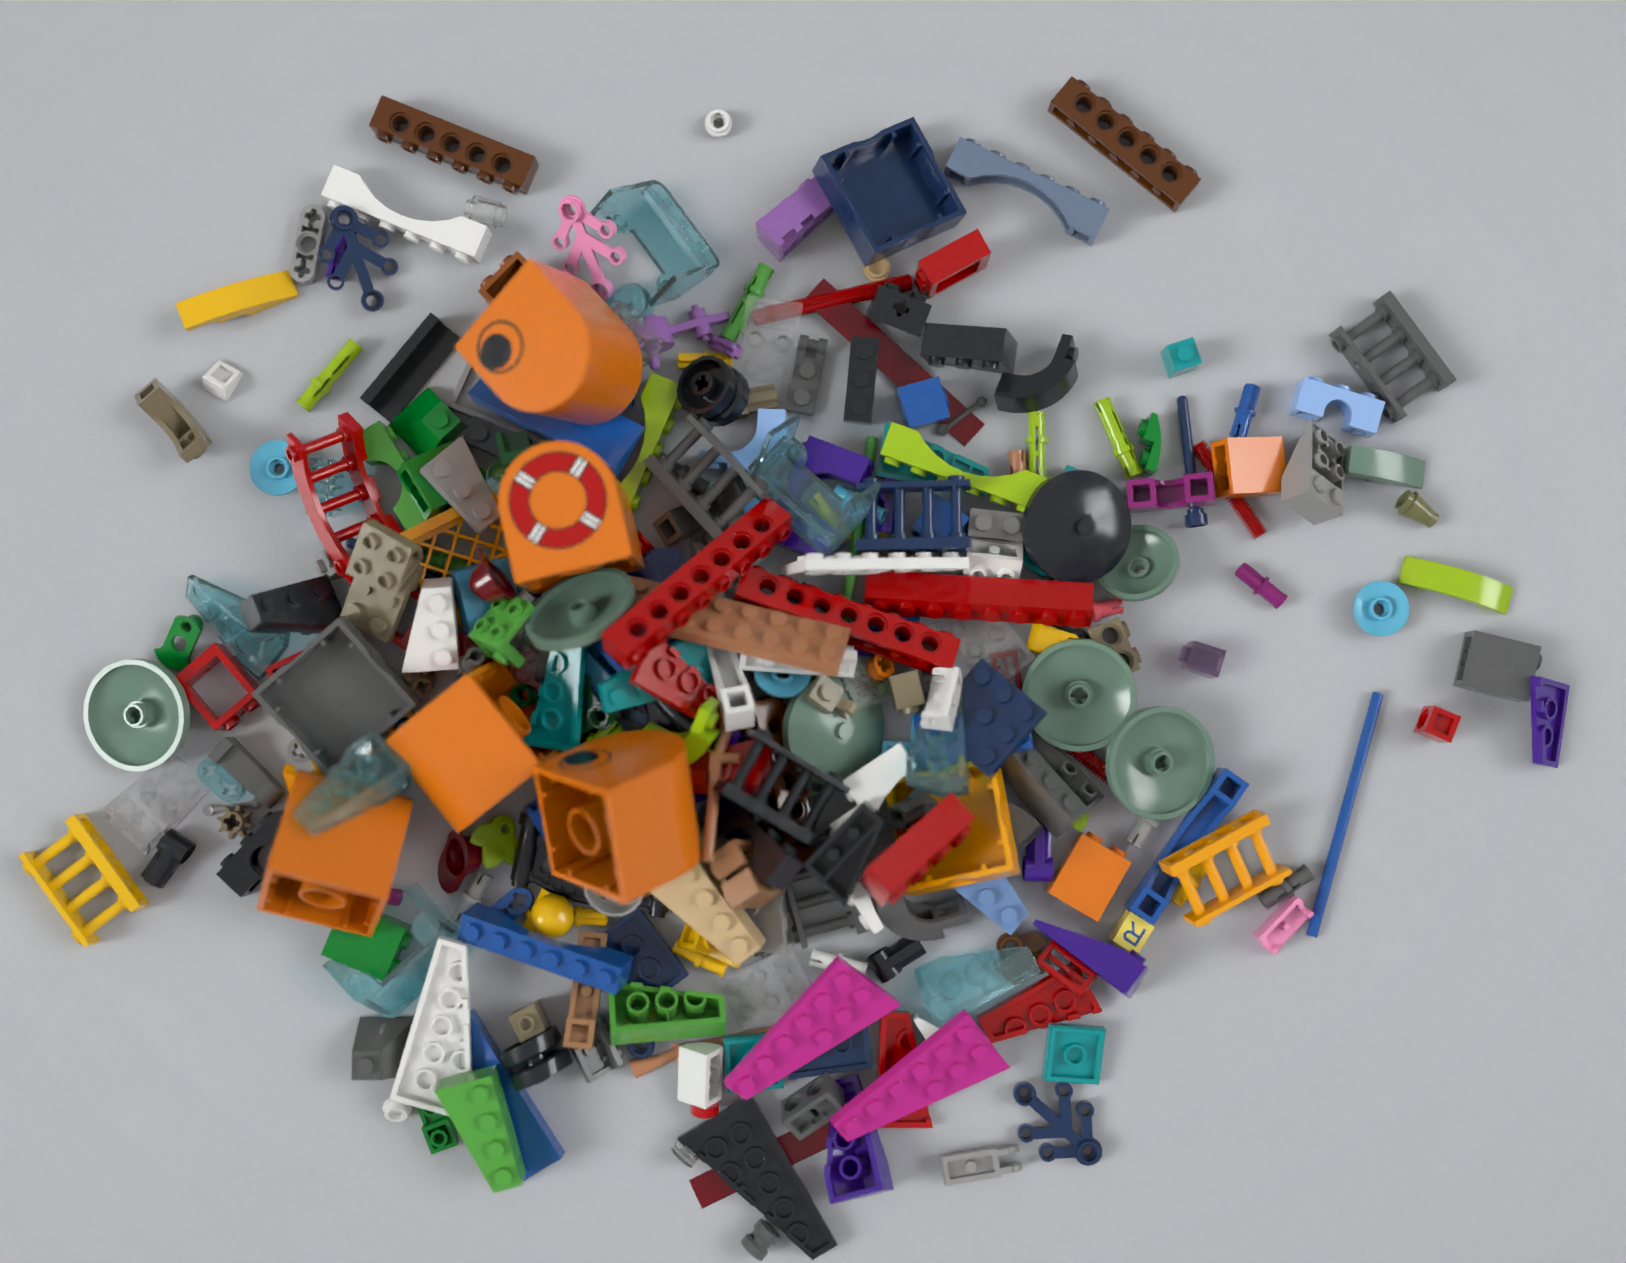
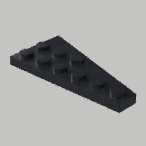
M754 1097L748 1100L741 1098L721 1110L715 1117L706 1119L677 1137L684 1146L686 1145L703 1163L711 1167L723 1181L750 1205L757 1208L769 1222L776 1225L787 1235L788 1239L812 1260L837 1246L836 1239Z

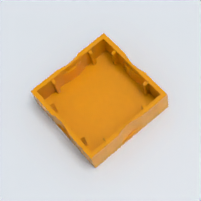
M970 761L956 764L937 772H920L906 775L898 781L886 796L889 810L890 806L905 800L917 787H921L938 803L952 792L975 817V820L970 825L973 830L966 836L967 838L955 849L952 847L946 854L947 856L937 866L933 867L930 864L931 868L916 885L913 886L909 883L910 887L905 891L906 895L916 896L1021 874L1001 768L991 779ZM914 825L904 830L894 829L895 840L897 841Z

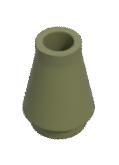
M1405 491L1395 504L1399 515L1424 524L1428 528L1432 527L1439 518V514L1428 505L1418 492Z

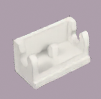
M935 667L932 674L942 676H932L925 711L921 714L923 719H921L920 726L924 729L952 731L963 689L960 667Z

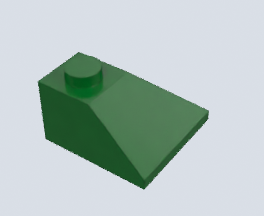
M429 387L389 424L417 455L453 441L467 428Z

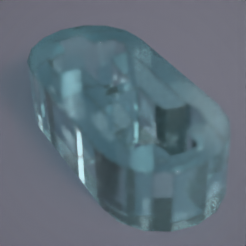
M210 758L204 759L198 764L196 770L198 778L224 802H237L245 796L246 789L219 764H215ZM207 765L216 766L214 772L220 777L219 779L216 776L206 775L209 772L206 768ZM224 781L228 785H237L234 789L237 793L236 795H227L229 789L223 784Z

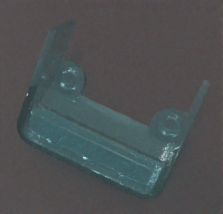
M657 180L609 189L590 212L600 220L605 218L606 220H612L617 226V233H632L661 271L662 275L656 280L658 292L648 302L651 307L676 300L711 275L720 265L718 256L667 187Z
M796 414L767 433L752 475L755 477L758 474L769 485L766 490L773 496L771 499L792 515L791 529L817 552L827 556L837 550L868 515L881 484L875 482L861 493L852 491L844 499L841 498L805 467L807 461L806 448L794 437L801 420V416ZM758 494L755 496L759 501L764 499Z
M418 883L407 886L403 891L422 910L413 920L411 926L413 936L421 944L380 983L373 975L366 972L355 974L348 966L334 960H330L323 965L326 971L352 999L386 1018L398 1016L421 995L439 936L442 935L457 940L459 927L449 920L450 917Z

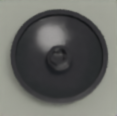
M1069 470L1049 477L1032 493L1023 513L1022 537L1030 559L1044 574L1058 581L1088 583L1107 575L1123 558L1131 537V514L1125 497L1113 482L1092 471Z

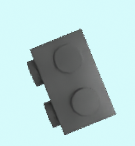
M599 1014L592 1050L570 1048L587 1083H591L610 1071L624 1066L621 1060L623 1058L622 1050L619 1045H611L610 1026L604 1017L601 1018Z

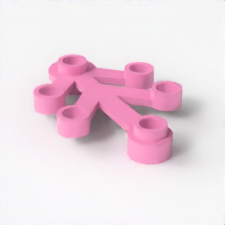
M567 195L559 203L558 212L562 221L557 234L551 239V244L558 251L567 248L571 242L568 234L573 226L576 238L567 260L562 263L561 269L567 274L576 275L581 268L579 260L583 253L593 279L590 286L606 301L613 294V284L604 277L595 251L608 258L609 262L616 266L626 260L627 253L620 246L612 248L588 233L585 227L586 224L597 230L602 238L609 239L617 232V226L612 220H600L586 211L585 204L579 197ZM571 205L575 208L576 212L571 209ZM604 225L609 227L610 233L606 232ZM558 237L563 240L564 245L559 243ZM614 252L619 254L620 260L615 257ZM568 264L573 266L574 271L569 269Z

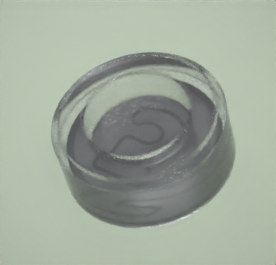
M679 1140L671 1147L673 1154L690 1168L699 1160L697 1155Z

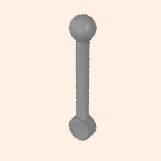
M253 798L250 802L216 807L206 805L203 808V813L206 816H212L215 812L225 811L224 807L231 806L235 809L239 804H243L244 808L252 807L258 809L262 804L256 798Z

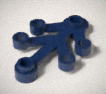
M346 205L337 206L330 214V224L333 230L325 245L318 250L317 257L324 264L331 263L335 258L334 249L342 236H344L347 248L334 273L327 278V286L333 291L342 289L344 277L353 262L363 291L361 305L368 312H377L384 304V297L378 290L373 288L364 259L381 268V271L388 276L394 275L397 272L398 263L392 258H385L359 244L355 232L370 239L373 246L378 249L385 248L388 245L389 237L385 232L376 231L359 222L358 215L353 208ZM346 215L349 218V224L342 225L339 222V217ZM377 235L384 236L385 243L383 245L376 243L375 237ZM323 250L331 252L332 257L329 260L321 257ZM392 262L395 267L394 271H386L384 264ZM332 277H338L341 280L339 287L331 285L330 279ZM367 297H375L377 300L376 306H369L366 301Z
M1027 1081L1018 1082L1013 1088L1015 1101L1021 1106H1030L1051 1125L1032 1127L1027 1123L1021 1124L1017 1129V1134L1022 1142L1029 1143L1033 1139L1066 1138L1072 1144V1146L1054 1147L1051 1143L1041 1144L1038 1153L1045 1162L1061 1158H1076L1082 1165L1091 1166L1101 1159V1144L1097 1139L1093 1138L1092 1116L1094 1114V1107L1089 1101L1081 1100L1076 1105V1112L1081 1117L1080 1136L1072 1129L1070 1097L1073 1094V1089L1069 1083L1058 1082L1055 1085V1093L1059 1097V1117L1036 1096V1090L1031 1083ZM1061 1086L1069 1088L1066 1095L1059 1094ZM1021 1088L1029 1089L1026 1097L1019 1096ZM1083 1105L1090 1107L1087 1114L1080 1113V1108ZM1026 1128L1031 1130V1135L1027 1138L1021 1136L1022 1130ZM1085 1146L1092 1147V1152L1088 1155L1082 1152ZM1045 1148L1052 1149V1154L1049 1157H1045L1042 1154Z

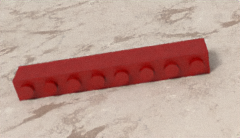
M890 571L880 574H867L864 603L870 604L876 610L885 613L893 612L902 617L947 618L961 621L980 620L991 623L1043 624L1045 626L1062 625L1080 628L1091 627L1094 583L912 572L895 573Z

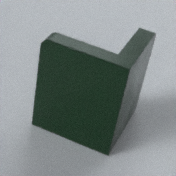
M526 430L504 434L502 431L495 432L501 462L506 469L520 454L531 448L529 435Z

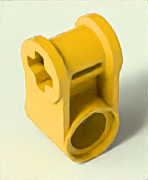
M1032 624L1025 650L1040 654L1054 643L1079 637L1052 626Z

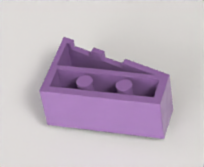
M815 177L811 180L808 178L802 182L797 191L785 198L779 205L756 222L757 239L779 262L834 212Z

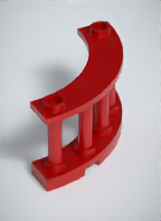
M349 412L338 415L339 428L336 429V432L302 444L292 432L286 434L288 447H285V453L291 462L301 499L320 541L333 560L337 574L341 577L344 576L352 584L354 577L345 573L351 557L340 542L359 535L363 522L371 519L399 534L403 531L391 513L385 515L378 502L382 499L374 477L372 475L367 476L363 461L368 460L363 427ZM341 442L344 456L340 461L310 472L308 454ZM344 471L349 472L354 485L353 490L320 503L313 483ZM355 501L361 502L367 514L366 520L334 532L325 513Z

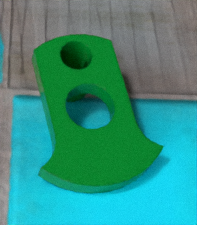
M178 615L175 617L162 647L154 649L161 663L177 671H182L191 663V655L203 631L202 619L197 615ZM176 636H182L186 640L187 646L185 650L176 648L174 644Z

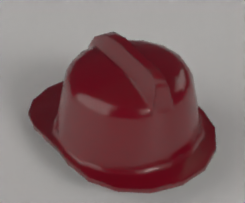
M477 547V552L482 562L472 572L469 580V588L472 593L490 603L497 602L505 597L514 599L516 594L508 578Z
M454 830L448 835L438 863V880L441 888L446 893L456 892L461 886L464 877L478 870L482 864V846L471 844V836L462 835L461 832L457 834Z

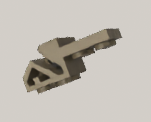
M374 519L363 522L345 572L354 577L340 617L346 615L354 625L386 643L392 641L410 593L417 590L424 572L421 564H419L424 558L421 546Z

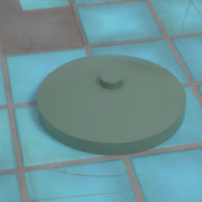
M599 568L572 575L552 586L533 604L535 606L534 611L525 621V631L531 642L537 648L544 651L562 652L583 647L602 638L601 633L633 608L636 601V589L628 574L616 568Z
M1086 638L1062 640L1044 649L1030 664L1022 687V692L1048 713L1034 729L1035 732L1051 745L1075 752L1092 751L1108 745L1119 725L1135 712L1137 702L1136 683L1131 669L1123 657L1108 645Z
M133 658L116 661L103 668L94 677L85 695L83 718L88 738L102 758L117 768L139 772L163 766L179 753L186 741L190 728V707L186 693L173 673L157 662L143 658Z
M815 676L810 679L807 687L800 694L793 696L788 703L782 725L783 745L785 749L826 774L828 771H832L845 780L877 758L884 738L883 711L878 698L872 696L875 694L869 686L865 689L864 683L858 684L861 680L857 677L827 676L845 689L841 697L855 702L859 708L853 717L850 715L848 719H844L834 710L826 715L805 699L807 692L817 677ZM791 763L794 769L800 773L802 769ZM811 776L809 779L813 783L825 785L824 782L814 776Z
M1157 705L1146 707L1127 717L1114 732L1106 753L1105 769L1107 781L1116 799L1129 811L1154 820L1175 818L1192 809L1205 795L1214 773L1215 753L1207 730L1196 717L1184 710L1171 706Z

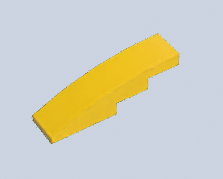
M285 270L233 283L175 304L185 329L192 331L212 322L220 324L243 314L251 316L297 298L299 294L290 271Z

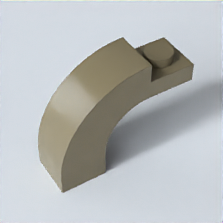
M156 378L134 396L138 406L170 437L179 456L187 464L192 459L201 457L205 453L206 447L212 443L210 437L198 421Z

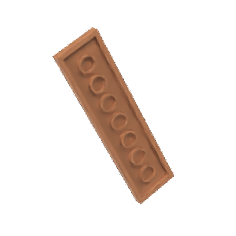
M629 576L636 589L634 606L662 583ZM715 596L704 610H698L691 616L689 622L684 627H678L669 637L837 677L848 644L851 628Z

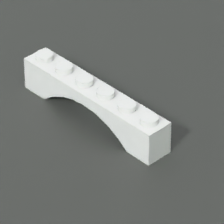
M333 165L321 193V196L328 202L327 206L331 209L341 205L349 206L356 211L358 220L364 223H369V220L379 223L378 227L384 231L394 233L396 230L403 233V237L417 244L421 240L430 244L429 248L442 254L445 251L455 254L454 257L457 260L466 264H470L471 261L480 264L492 236L487 226L463 216L441 221L415 220L402 216L379 202L372 195L366 182L359 174Z
M725 592L718 593L716 596L725 598ZM707 646L710 670L717 698L720 701L719 706L726 732L754 727L755 706L743 670L739 669L738 654Z

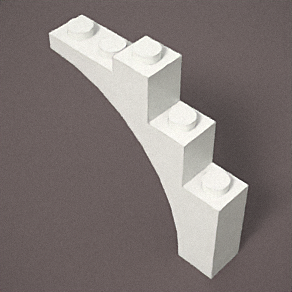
M902 742L843 780L844 785L850 788L848 793H844L851 803L855 801L857 806L829 824L832 828L829 831L830 835L865 800L879 811L884 799L898 781L917 766ZM866 864V866H865V868H864V870H863L861 876L863 875L864 871L866 870L867 864ZM858 882L848 904L851 907L855 905L861 913L858 918L867 931L871 929L876 934L885 927V924L878 914L874 898Z

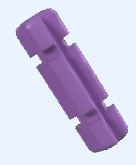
M714 334L709 337L708 347L711 350L736 360L741 358L740 353L743 351L741 345Z

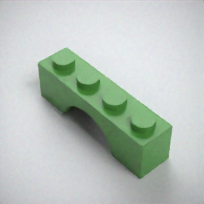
M377 421L363 430L368 458L365 461L371 466L388 465L398 471L404 461L411 459L406 449L403 448L401 450L396 443L399 437L391 425L386 426L381 421ZM402 483L401 496L393 510L405 530H408L424 522L425 519Z

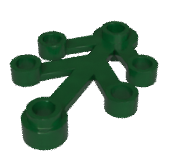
M587 672L584 674L583 697L588 706H582V717L587 719L581 722V737L593 728L598 730L610 728L616 719L615 711L605 713V720L600 718L599 713L602 710V704L590 686L592 679ZM520 684L511 689L510 699L519 708L538 704L540 696L538 692L534 691L532 686ZM524 690H525V691L527 692V694H528V699H527V700L524 699V697H523V695H522V693H523Z

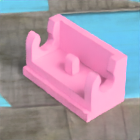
M1287 897L1252 934L1271 955H1276L1282 945L1308 918L1314 915L1313 911L1308 910L1303 905L1304 902L1299 897Z

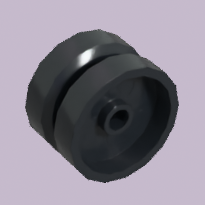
M713 355L701 356L693 360L683 370L677 386L678 400L682 407L698 418L703 416L713 427L726 426L734 422L746 408L750 394L748 381L743 374L724 360Z
M552 1025L545 1031L521 1043L517 1042L500 1052L499 1057L505 1068H514L524 1064L514 1071L510 1077L516 1091L539 1084L573 1063L568 1048L561 1047L550 1052L548 1051L558 1045L562 1039L557 1025Z

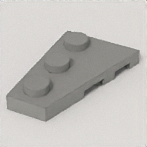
M463 436L459 437L421 468L419 473L478 534L500 517L499 508Z

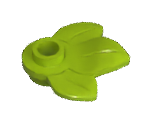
M497 815L489 823L480 824L471 835L470 843L482 846V862L485 869L493 868L503 860L509 865H513L518 839L514 835L515 823L507 815ZM504 824V826H505V831H504V833L502 834V833H501V826Z

